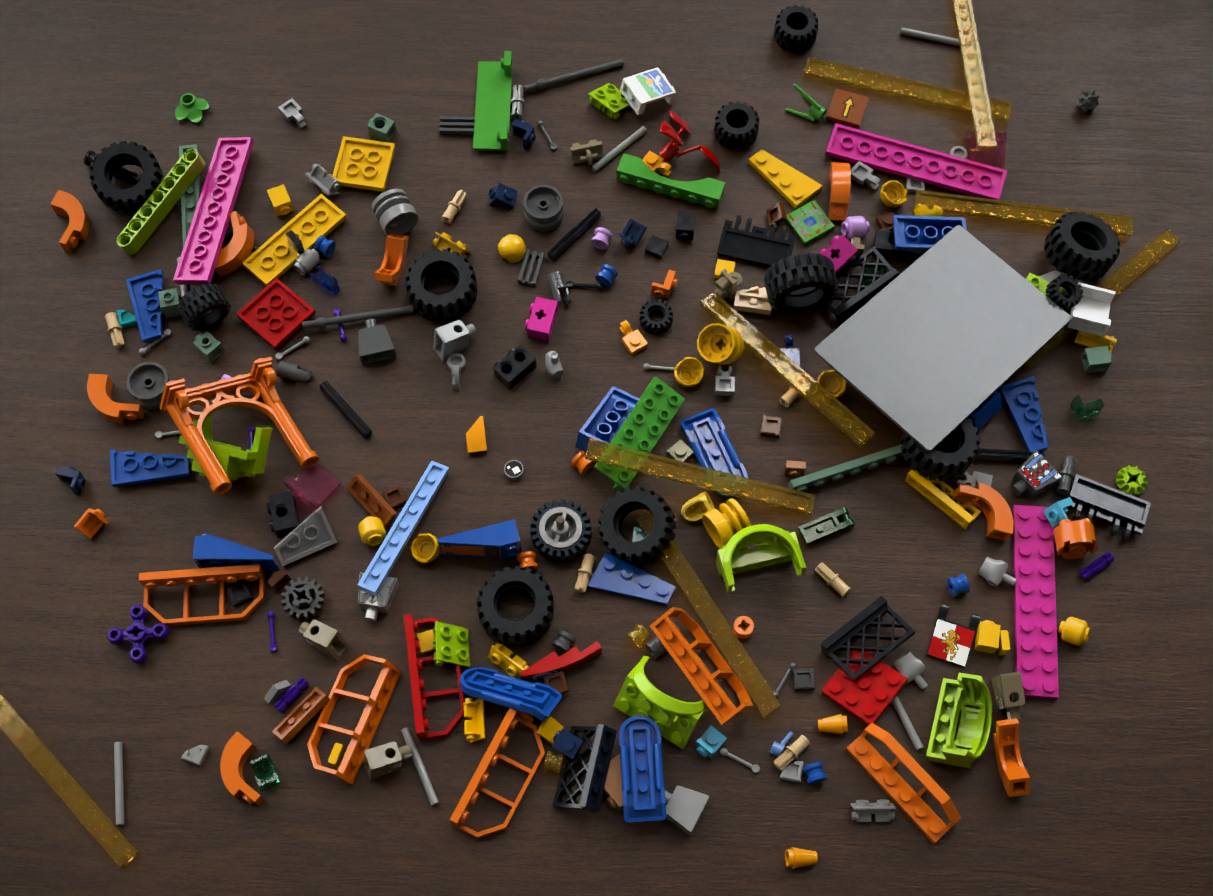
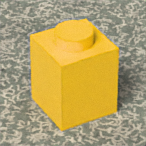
M284 184L267 190L277 217L294 211Z
M989 620L980 621L976 630L974 650L994 654L999 648L1001 625H997Z

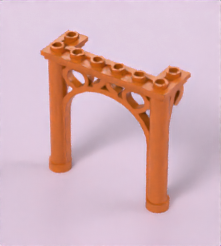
M272 357L255 360L251 372L248 374L221 379L209 384L205 383L193 388L184 389V379L165 383L159 408L169 412L209 480L210 488L215 495H221L229 491L232 483L205 440L202 424L209 415L220 409L241 406L253 408L266 414L275 423L303 469L314 466L319 460V457L315 451L311 450L274 387L277 383V378L274 370L271 368ZM251 392L254 394V397L252 399L244 398L240 393ZM259 397H261L264 403L258 401ZM201 405L205 410L203 412H196L189 407ZM192 419L198 420L196 427L192 422Z

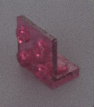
M967 132L966 139H970L969 160L996 168H1004L1007 132Z
M318 463L310 468L303 469L294 479L290 475L283 479L286 488L289 491L291 490L294 495L314 511L341 484L336 477Z

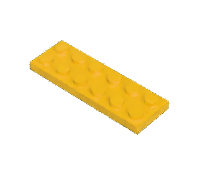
M320 194L242 262L243 267L267 287L275 278L279 279L287 272L300 256L289 244L286 236L287 232L291 230L296 234L303 244L304 251L306 249L311 250L314 248V243L320 235L326 237L347 219L346 214L324 195Z

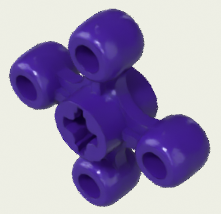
M134 605L130 609L133 624L127 630L119 628L109 630L107 638L113 645H121L124 641L132 642L133 649H131L129 657L133 663L143 664L147 659L144 645L148 643L150 638L160 641L167 639L169 629L163 623H158L152 628L146 627L144 620L147 617V610L142 605Z

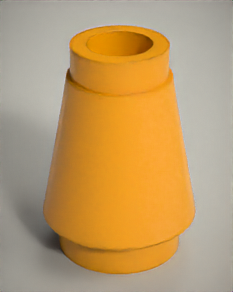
M838 714L819 719V732L835 734L848 732L847 715L842 716Z
M794 847L785 851V864L787 867L795 869L817 864L818 856L816 851Z

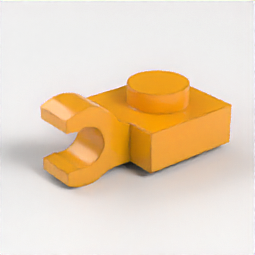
M651 151L642 159L645 165L655 173L659 172L663 176L668 177L672 172L670 171L671 165L665 163L662 157Z
M627 320L620 323V330L625 335L622 338V342L631 355L648 346V343L638 329L632 331Z

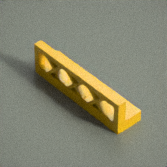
M913 469L907 474L905 481L965 530L981 513L979 509L970 503L959 500L956 503L949 498L953 496L954 489L944 481H939V479L935 481L930 480L928 476L925 478L919 475L917 470L914 471ZM933 484H938L941 487L942 491ZM964 509H969L974 514L971 515Z

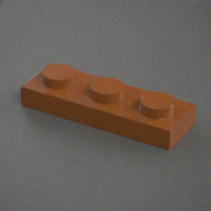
M361 474L355 475L347 490L372 517L381 519L384 528L389 527L397 515L396 511Z
M315 687L272 732L284 744H287L330 700L329 697Z

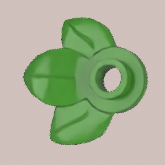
M186 93L182 95L180 105L175 110L176 119L182 121L188 118L192 123H199L203 118L202 111L208 110L209 104L205 99H199L191 93Z

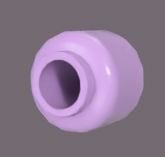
M849 216L842 222V234L849 240L853 237L863 239L870 230V224L863 216Z

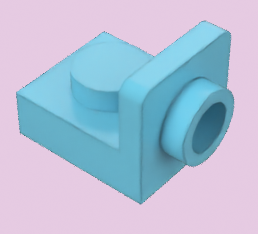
M1070 497L1058 501L1043 510L1052 527L1059 525L1061 520L1068 519L1066 512L1069 510L1067 508L1074 504Z
M710 725L702 737L696 741V750L702 756H708L712 759L727 738Z

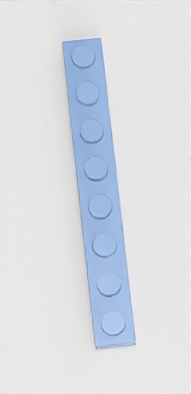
M434 461L430 462L357 584L358 589L374 596L377 595L449 473V467Z

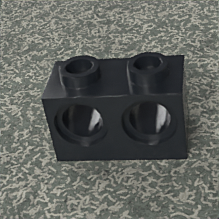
M520 344L518 347L512 348L503 360L495 363L493 368L494 376L506 388L511 390L537 367L536 358ZM524 359V361L518 362L517 360ZM506 370L511 371L509 374L503 373Z

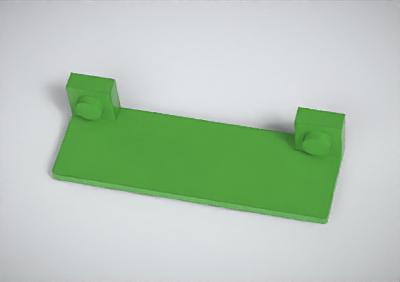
M505 51L501 62H478L473 150L508 151L513 70L512 51Z
M658 377L652 379L595 465L597 470L616 483L612 488L616 492L618 490L622 492L625 490V487L629 486L685 400L684 397Z

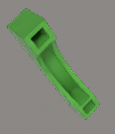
M623 153L617 168V180L624 184H632L642 189L653 190L659 194H667L673 198L687 200L690 203L705 205L707 208L718 209L725 191V182L709 177L697 181H677L665 178L652 171L641 158Z

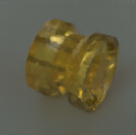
M639 623L634 626L633 631H629L626 634L629 641L639 649L643 646L645 640L651 638L649 631Z
M548 750L543 771L548 772L551 770L555 774L560 775L564 754L560 753L557 755Z

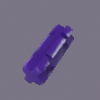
M1110 552L1105 553L1102 557H1099L1080 570V577L1083 580L1089 579L1092 575L1105 568V566L1111 564L1115 560L1114 556Z
M300 677L295 682L296 685H292L282 696V699H279L274 704L279 712H284L288 708L287 705H291L301 694V690H305L309 686V683L303 677Z

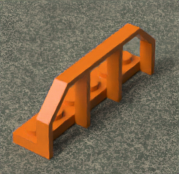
M260 564L139 573V581L144 586L143 606L166 626L243 621L265 601V572ZM260 578L259 596L241 614L225 615L226 582L234 583L243 579L256 581ZM220 581L219 615L190 618V586L203 582L216 584ZM178 584H184L183 618L164 619L150 606L151 589L164 585L166 587H176Z
M672 607L650 625L651 629L721 725H725L738 713L746 712L753 707L745 686L700 625L682 608ZM670 617L677 618L692 632L696 640L689 644ZM694 649L705 650L718 670L711 674ZM716 679H726L738 696L740 706L735 707Z
M365 654L340 670L328 696L330 700L324 705L307 743L314 769L336 776L345 783L353 785L363 762L364 750H367L372 742L401 675V670L386 659ZM369 662L383 665L370 697L342 690L348 676ZM339 696L367 703L355 728V732L327 724ZM324 730L352 737L338 767V771L324 767L321 764L317 745Z
M509 708L450 818L452 826L477 839L507 830L545 757L540 736L536 733L538 730L537 726L518 717L517 711ZM518 723L533 730L540 751L532 769L499 753L500 749H504L509 741V732L511 729L515 730ZM498 760L529 774L514 803L481 786H485L490 776L488 772L491 766H496ZM478 791L511 808L503 824L480 832H476L461 823L464 824L470 814L468 809L471 804L474 805L480 795Z
M871 723L846 748V751L933 844L961 819L948 794L887 731ZM867 735H871L883 742L896 756L891 765L865 739ZM900 762L923 785L918 793L894 770ZM927 790L943 807L950 820L948 825L921 798Z

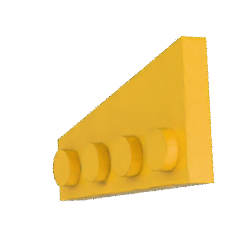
M763 149L748 160V163L795 209L822 190L823 185Z

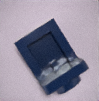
M515 119L512 124L513 135L523 138V147L528 149L530 144L532 145L536 139L534 127L525 121Z
M498 183L488 193V204L492 206L497 202L512 209L515 206L518 191Z
M630 218L622 234L619 233L618 236L622 238L621 242L629 247L631 244L637 246L647 227Z
M69 466L65 468L57 467L55 474L60 481L71 483L70 489L75 495H80L86 483L82 473Z
M562 728L561 731L559 730L555 734L552 747L575 760L585 741L572 734L571 731Z

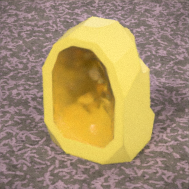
M705 491L688 500L682 506V517L688 521H697L702 518L704 513L713 509L714 505L708 493Z

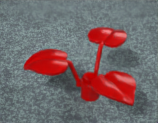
M670 110V116L680 126V131L676 133L667 121L662 122L660 133L669 136L673 140L659 151L661 157L666 162H669L675 156L679 158L698 149L716 166L719 173V162L706 146L698 145L679 153L680 147L677 143L680 146L683 145V141L679 136L683 131L689 134L691 130L677 113Z

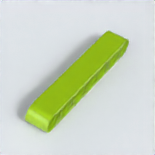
M188 149L119 234L116 242L126 254L134 255L140 250L203 170L205 160L196 149Z

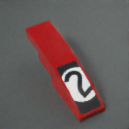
M596 641L582 652L575 646L560 657L553 651L521 672V678L525 681L543 679L545 676L560 671L566 672L600 655L602 647Z

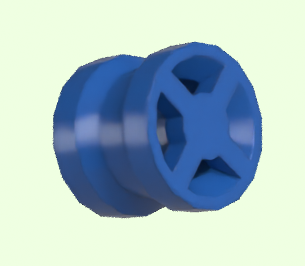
M320 235L315 241L313 249L318 253L321 252L323 256L328 258L334 252L336 242L327 240L325 236Z
M603 264L601 272L596 274L595 279L598 283H603L605 287H610L613 283L612 280L618 276V272L612 266Z
M964 574L958 575L957 578H947V586L953 597L958 596L959 593L966 594L970 592V585Z
M821 761L811 763L802 768L803 772L807 774L808 785L819 783L828 778L827 774L823 772V763Z

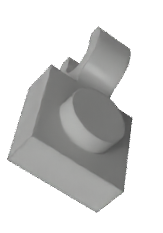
M293 98L278 107L279 112L289 122L294 119L301 129L307 126L304 122L305 118L301 115L303 110Z
M858 161L851 169V179L863 185L866 182L874 191L880 186L878 184L880 179L872 175L873 169Z

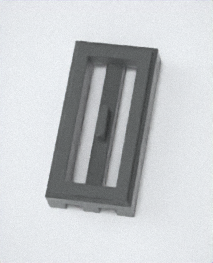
M440 116L439 133L474 135L475 117Z
M527 249L518 277V283L536 287L545 257L544 252L540 254L538 251L534 250V252H531L530 249ZM530 256H531L532 259H531L530 266H529V269H528V272H527V276H526V279L523 280L524 275H525V271H526V268H527V265H528V261H529V258H530ZM539 258L533 281H530L535 260Z

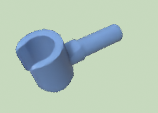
M790 731L781 744L774 741L770 753L776 756L781 755L787 742L794 735L793 732Z

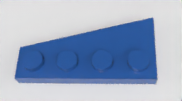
M159 269L126 279L144 344L162 338L163 311L160 308L158 292L163 291V271Z
M1035 376L1000 386L998 389L1029 455H1032L1036 450L1042 452L1048 449L1045 427L1041 418L1042 411L1038 402V391L1035 387Z
M110 450L111 485L113 488L191 476L190 458H187L185 455H155L147 452L142 454L135 453L134 451L118 452L117 450Z
M606 552L587 585L589 589H599L611 594L617 593L629 598L635 597L642 599V601L665 606L668 605L676 590V586Z

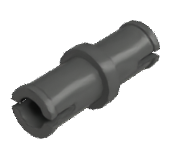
M1073 456L1063 457L1062 470L1059 471L1062 478L1057 488L1058 493L1061 495H1068L1070 493L1071 481L1075 476L1073 471L1076 458Z

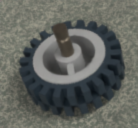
M561 499V502L558 503L556 500H552V504L549 505L547 502L544 504V508L540 506L538 513H534L533 520L530 523V533L534 548L538 549L540 555L544 554L546 559L552 558L554 562H557V559H561V562H566L565 559L574 560V556L579 557L582 551L585 552L587 545L590 543L591 523L589 516L586 515V511L584 509L581 510L579 504L573 505V501L570 500L568 503H565V499Z

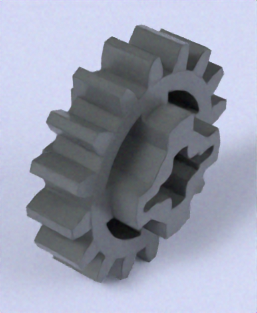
M307 576L304 581L298 577L296 583L291 580V586L284 587L287 592L281 593V596L284 598L281 603L285 606V612H290V617L293 618L296 615L297 619L301 620L302 616H305L306 620H309L310 614L315 617L316 610L322 611L320 604H325V600L322 598L325 596V593L321 591L322 586L321 584L317 585L315 579L310 582ZM314 591H315V593H316V599H315V600L312 598V596L314 595V593H313ZM291 596L294 598V601L292 602L293 605H291L290 602Z

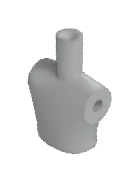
M556 351L548 352L545 355V366L548 375L552 379H560L564 369Z
M988 556L978 572V575L985 578L987 583L993 587H998L1001 581L1014 586L1017 580L1006 574L1009 567L1006 562L995 560Z
M910 651L893 663L897 671L908 678L907 683L914 680L921 690L928 686L920 675L926 669L925 665Z

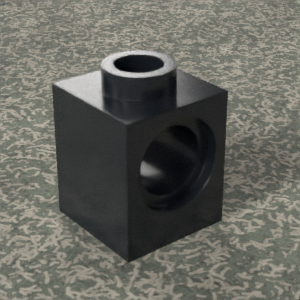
M677 210L676 239L694 240L695 212Z

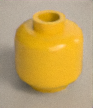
M369 516L364 518L358 525V531L364 544L370 546L379 545L386 536V531L380 518Z
M1068 617L1066 621H1061L1058 632L1062 633L1061 638L1064 642L1080 646L1082 643L1087 642L1091 628L1088 627V623L1084 620Z

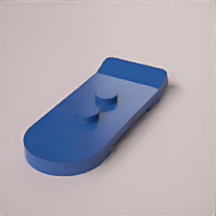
M709 409L681 421V429L685 433L712 491L716 495L728 499L741 495L747 486L748 475L716 410Z
M486 667L467 669L460 676V689L465 694L532 714L541 721H546L562 698V694L549 685L528 682L498 673V671Z
M632 716L622 724L619 731L624 820L626 822L666 819V800L660 729L656 722L647 716Z

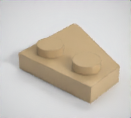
M756 286L748 290L736 291L733 310L770 315L771 306L768 302L766 288Z

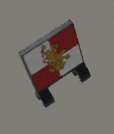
M942 604L938 611L926 655L965 668L980 616L973 614L970 618L969 626L966 627L946 620L949 606Z

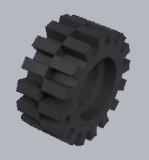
M1068 274L1056 277L1047 285L1045 293H1049L1046 296L1064 311L1077 305L1083 297L1081 295L1083 290L1079 289L1082 287L1081 284L1077 285L1078 280H1072L1073 276L1070 275L1068 277ZM1060 287L1068 292L1069 298H1065L1061 294Z
M652 299V303L648 300L646 305H642V309H640V325L643 326L644 331L648 329L649 334L654 331V335H657L658 331L660 334H663L664 330L667 332L669 327L671 328L673 310H671V305L667 306L668 302L664 301L662 303V299L656 302V299ZM653 312H659L663 315V319L661 321H652L649 315Z

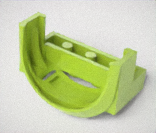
M768 524L752 525L738 531L731 537L727 545L722 546L718 550L716 558L719 576L723 577L727 593L735 591L733 574L787 561L793 562L797 576L804 575L807 568L796 533H789V531ZM761 543L756 548L750 549L746 547L751 544Z
M643 656L640 662L627 675L613 706L630 717L644 715L651 718L658 725L662 737L683 749L709 707L704 700L684 702L658 690L644 673V666L650 657Z
M959 673L957 680L943 678L926 754L929 761L970 768L971 763L984 752L991 730L992 701L989 689L982 676ZM966 705L977 706V707H979L980 709L969 708V707H965V706H966ZM960 711H961V718H960V724H959V728H958V733H957L956 739H955V741H954V737H955V733H956V728H957V723H958V719H959V714H960Z

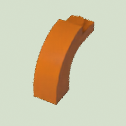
M831 162L829 177L831 193L828 218L830 220L845 221L850 201V164Z
M58 190L50 205L56 214L70 219L69 225L59 243L65 252L72 253L73 249L77 247L79 239L87 240L90 222L77 198L67 192Z
M237 211L230 213L233 237L230 243L221 249L215 271L221 277L243 265L242 262L250 256L254 245V231L249 227L244 216H240Z
M390 234L386 237L382 265L374 272V280H378V283L393 286L398 284L406 260L409 236Z
M89 374L87 382L88 396L102 417L110 422L124 425L125 418L128 420L144 419L145 412L140 404L117 403L111 400L113 382L108 375Z
M979 482L974 488L967 484H960L953 491L952 499L973 504L983 511L987 519V537L1006 541L1013 534L1014 522L1011 509L1006 500L995 489Z
M1017 718L996 721V733H993L994 750L1003 786L1009 797L1030 794V776L1023 765L1020 754L1019 722Z
M237 731L226 744L221 756L220 771L222 780L226 788L236 799L242 796L249 804L252 805L255 802L260 806L265 799L246 784L243 778V766L256 747Z

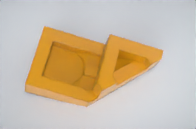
M480 416L466 433L468 453L487 451L483 416Z

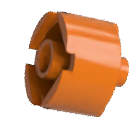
M1088 518L1071 521L1070 519L1061 520L1059 526L1053 531L1058 556L1061 554L1064 559L1084 558L1085 553L1090 552L1091 555L1098 549L1094 526Z

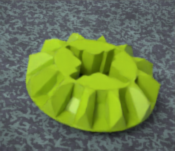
M1128 465L1121 468L1117 473L1116 483L1119 489L1127 494H1141L1148 486V477L1137 466L1130 467ZM1130 477H1137L1135 482H1130L1127 484Z

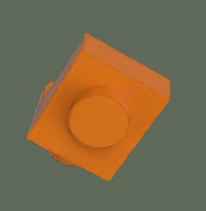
M668 270L663 285L653 282L651 294L658 298L669 299L672 289L675 290L678 279H675L676 271Z
M88 508L74 527L91 539L103 524L107 525L109 521L105 519L107 515L100 509L93 510Z

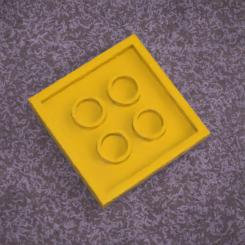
M343 136L332 176L339 181L340 186L384 192L396 148L395 143Z

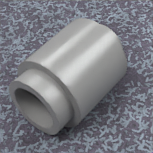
M306 249L295 260L293 267L303 276L306 273L309 274L320 262V255L314 249Z

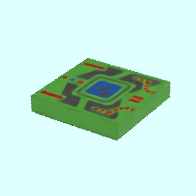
M815 200L787 214V219L785 220L804 246L834 230L835 227Z

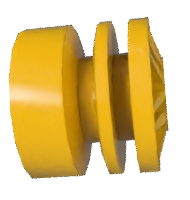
M714 323L704 327L699 333L697 349L706 361L720 365H730L741 357L744 350V340L741 333L735 328Z
M733 498L727 500L726 504L722 503L719 505L720 512L713 508L702 515L703 524L718 548L727 545L731 537L738 531L751 526L745 511Z

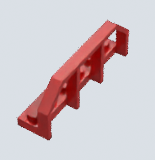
M412 614L404 615L416 734L419 741L448 737L464 717V692L460 689L461 666L456 665L458 688L422 693L425 690L424 678L420 679V671H423V664L435 662L433 661L434 656L418 658L417 652L421 651L420 640L416 639L415 632H419L418 626L435 625L436 621H440L435 617L414 620ZM459 695L461 710L446 730L426 733V731L430 730L429 720L424 717V711L427 710L426 700Z

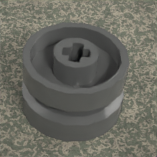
M537 185L526 192L523 200L527 224L532 229L540 232L556 229L564 218L563 197L555 187L549 185Z
M144 362L138 364L130 371L126 384L128 391L137 404H140L146 410L160 409L165 383L172 380L162 365L156 362Z

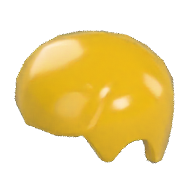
M890 180L882 186L880 198L885 205L895 208L907 201L908 191L904 189L900 182Z
M922 205L915 208L914 213L915 216L942 217L943 209L934 205L933 209Z
M506 235L498 244L500 256L507 259L510 263L520 262L525 257L527 248L524 240L518 235Z
M686 357L680 361L674 371L677 383L683 387L697 385L704 375L702 363L692 357Z
M834 370L823 371L818 377L817 387L823 396L837 398L846 390V380Z
M429 533L419 534L411 545L412 556L422 563L434 561L440 553L437 538Z

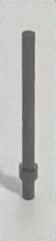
M622 59L545 80L542 78L534 83L523 85L524 91L546 89L550 85L624 66Z
M412 306L331 318L318 317L317 320L302 322L303 329L314 327L320 329L326 328L328 325L414 313Z

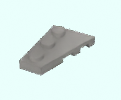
M320 506L274 546L282 566L337 543L322 507Z

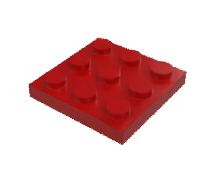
M275 278L236 313L241 321L275 350L302 327V322L308 321L316 314L311 306L278 278Z
M852 651L849 659H861L862 651ZM864 651V660H873L875 658L869 652ZM882 661L855 682L839 668L823 687L821 693L869 726L871 723L875 724L906 685L908 678ZM849 663V670L853 674L861 669V664Z

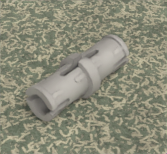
M517 85L513 86L511 118L514 120L517 119V115L518 120L522 119V107L524 106V87L522 85H518V90Z

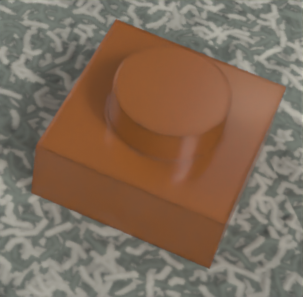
M787 460L784 475H789L793 478L804 476L806 462Z

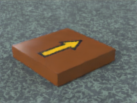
M836 88L826 120L859 129L869 97Z

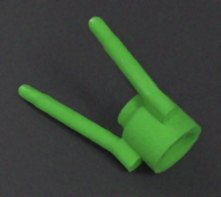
M793 84V87L812 104L808 111L810 115L788 108L785 111L807 118L812 122L815 119L820 121L827 109L816 103L799 86Z

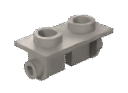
M313 164L311 167L312 171L305 173L313 184L322 189L324 194L329 196L340 194L338 191L340 188L339 181L331 174H328L325 178L327 171L320 164Z
M880 799L877 800V803H869L868 800H856V803H850L853 810H855V812L851 813V817L856 822H871V814H875V822H890L895 819V813L891 809H896V807L889 800Z

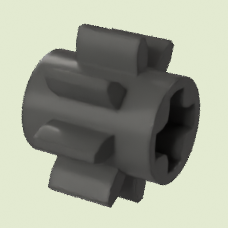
M1092 89L1089 92L1083 90L1082 94L1077 96L1079 99L1077 106L1082 107V110L1085 112L1088 109L1094 111V108L1100 104L1098 103L1100 96L1095 94V91Z

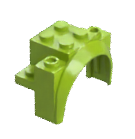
M212 414L209 415L202 424L203 436L229 480H237L239 477L246 476L256 477V474H264L273 428L256 427L251 450L243 451L241 447L213 441L211 434ZM193 419V423L196 427L198 420ZM180 435L179 443L186 445L188 449L187 458L193 459L191 470L199 472L198 475L206 477L183 436Z

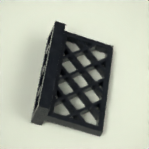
M872 247L836 273L837 280L840 277H847L846 284H838L839 288L845 289L844 296L836 295L833 298L834 300H843L842 305L835 309L832 306V299L827 302L826 306L835 315L838 322L842 324L899 276V273L895 268L891 267L875 247ZM875 254L877 257L876 263H868L867 258ZM856 266H861V274L852 273V269ZM875 267L874 274H864L865 268ZM878 268H887L889 271L884 275H877ZM851 277L860 278L859 285H849ZM863 278L873 279L872 284L869 286L862 285ZM848 289H858L855 296H847Z
M881 596L821 643V651L855 682L912 637L915 631L887 605V600ZM888 613L893 618L892 623L880 622L881 617ZM869 626L878 627L877 634H865V630ZM880 627H892V635H880ZM904 628L907 633L903 636L894 635V629ZM854 638H862V646H850V641ZM865 639H877V647H864ZM879 639L891 640V645L888 648L879 647ZM838 650H847V658H837L834 653ZM850 651H862L861 659H849ZM864 651L876 652V657L873 660H864ZM849 663L861 664V669L853 674L849 670Z
M598 724L597 727L571 726V733L577 736V732H581L583 735L581 739L587 742L589 747L583 753L580 750L578 757L573 762H571L570 757L564 756L553 807L588 810L593 813H599L617 731L604 724ZM595 734V739L592 743L590 737ZM591 753L590 760L587 763L585 758ZM582 762L584 767L577 773L575 768ZM572 772L574 777L567 783V775ZM586 774L585 782L582 783L580 778ZM577 782L579 788L572 793L570 788ZM567 792L569 798L564 803H561L562 796ZM582 793L580 804H578L576 798Z

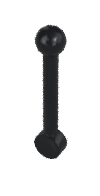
M573 281L566 283L569 289L573 287L604 289L603 283L598 285L573 283Z

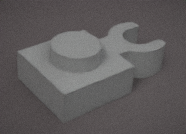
M719 365L718 376L715 377V395L734 396L735 377L731 376L732 367L729 366L728 371L724 372L721 369V365Z
M974 471L971 476L968 472H965L960 476L965 480H958L956 485L967 484L974 488L980 482L991 487L993 475Z

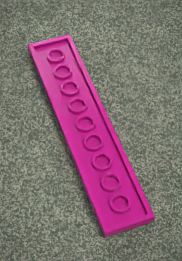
M835 123L825 154L826 156L855 164L860 161L876 170L911 178L919 182L922 181L930 185L998 203L1007 174V170L837 123Z
M252 137L218 139L173 281L176 285H206L211 283L229 225L230 213L233 212L254 141Z
M1013 505L1014 578L1017 579L1014 584L1015 672L1021 671L1025 697L1057 700L1059 698L1054 527L1050 525L1043 512L1048 507Z

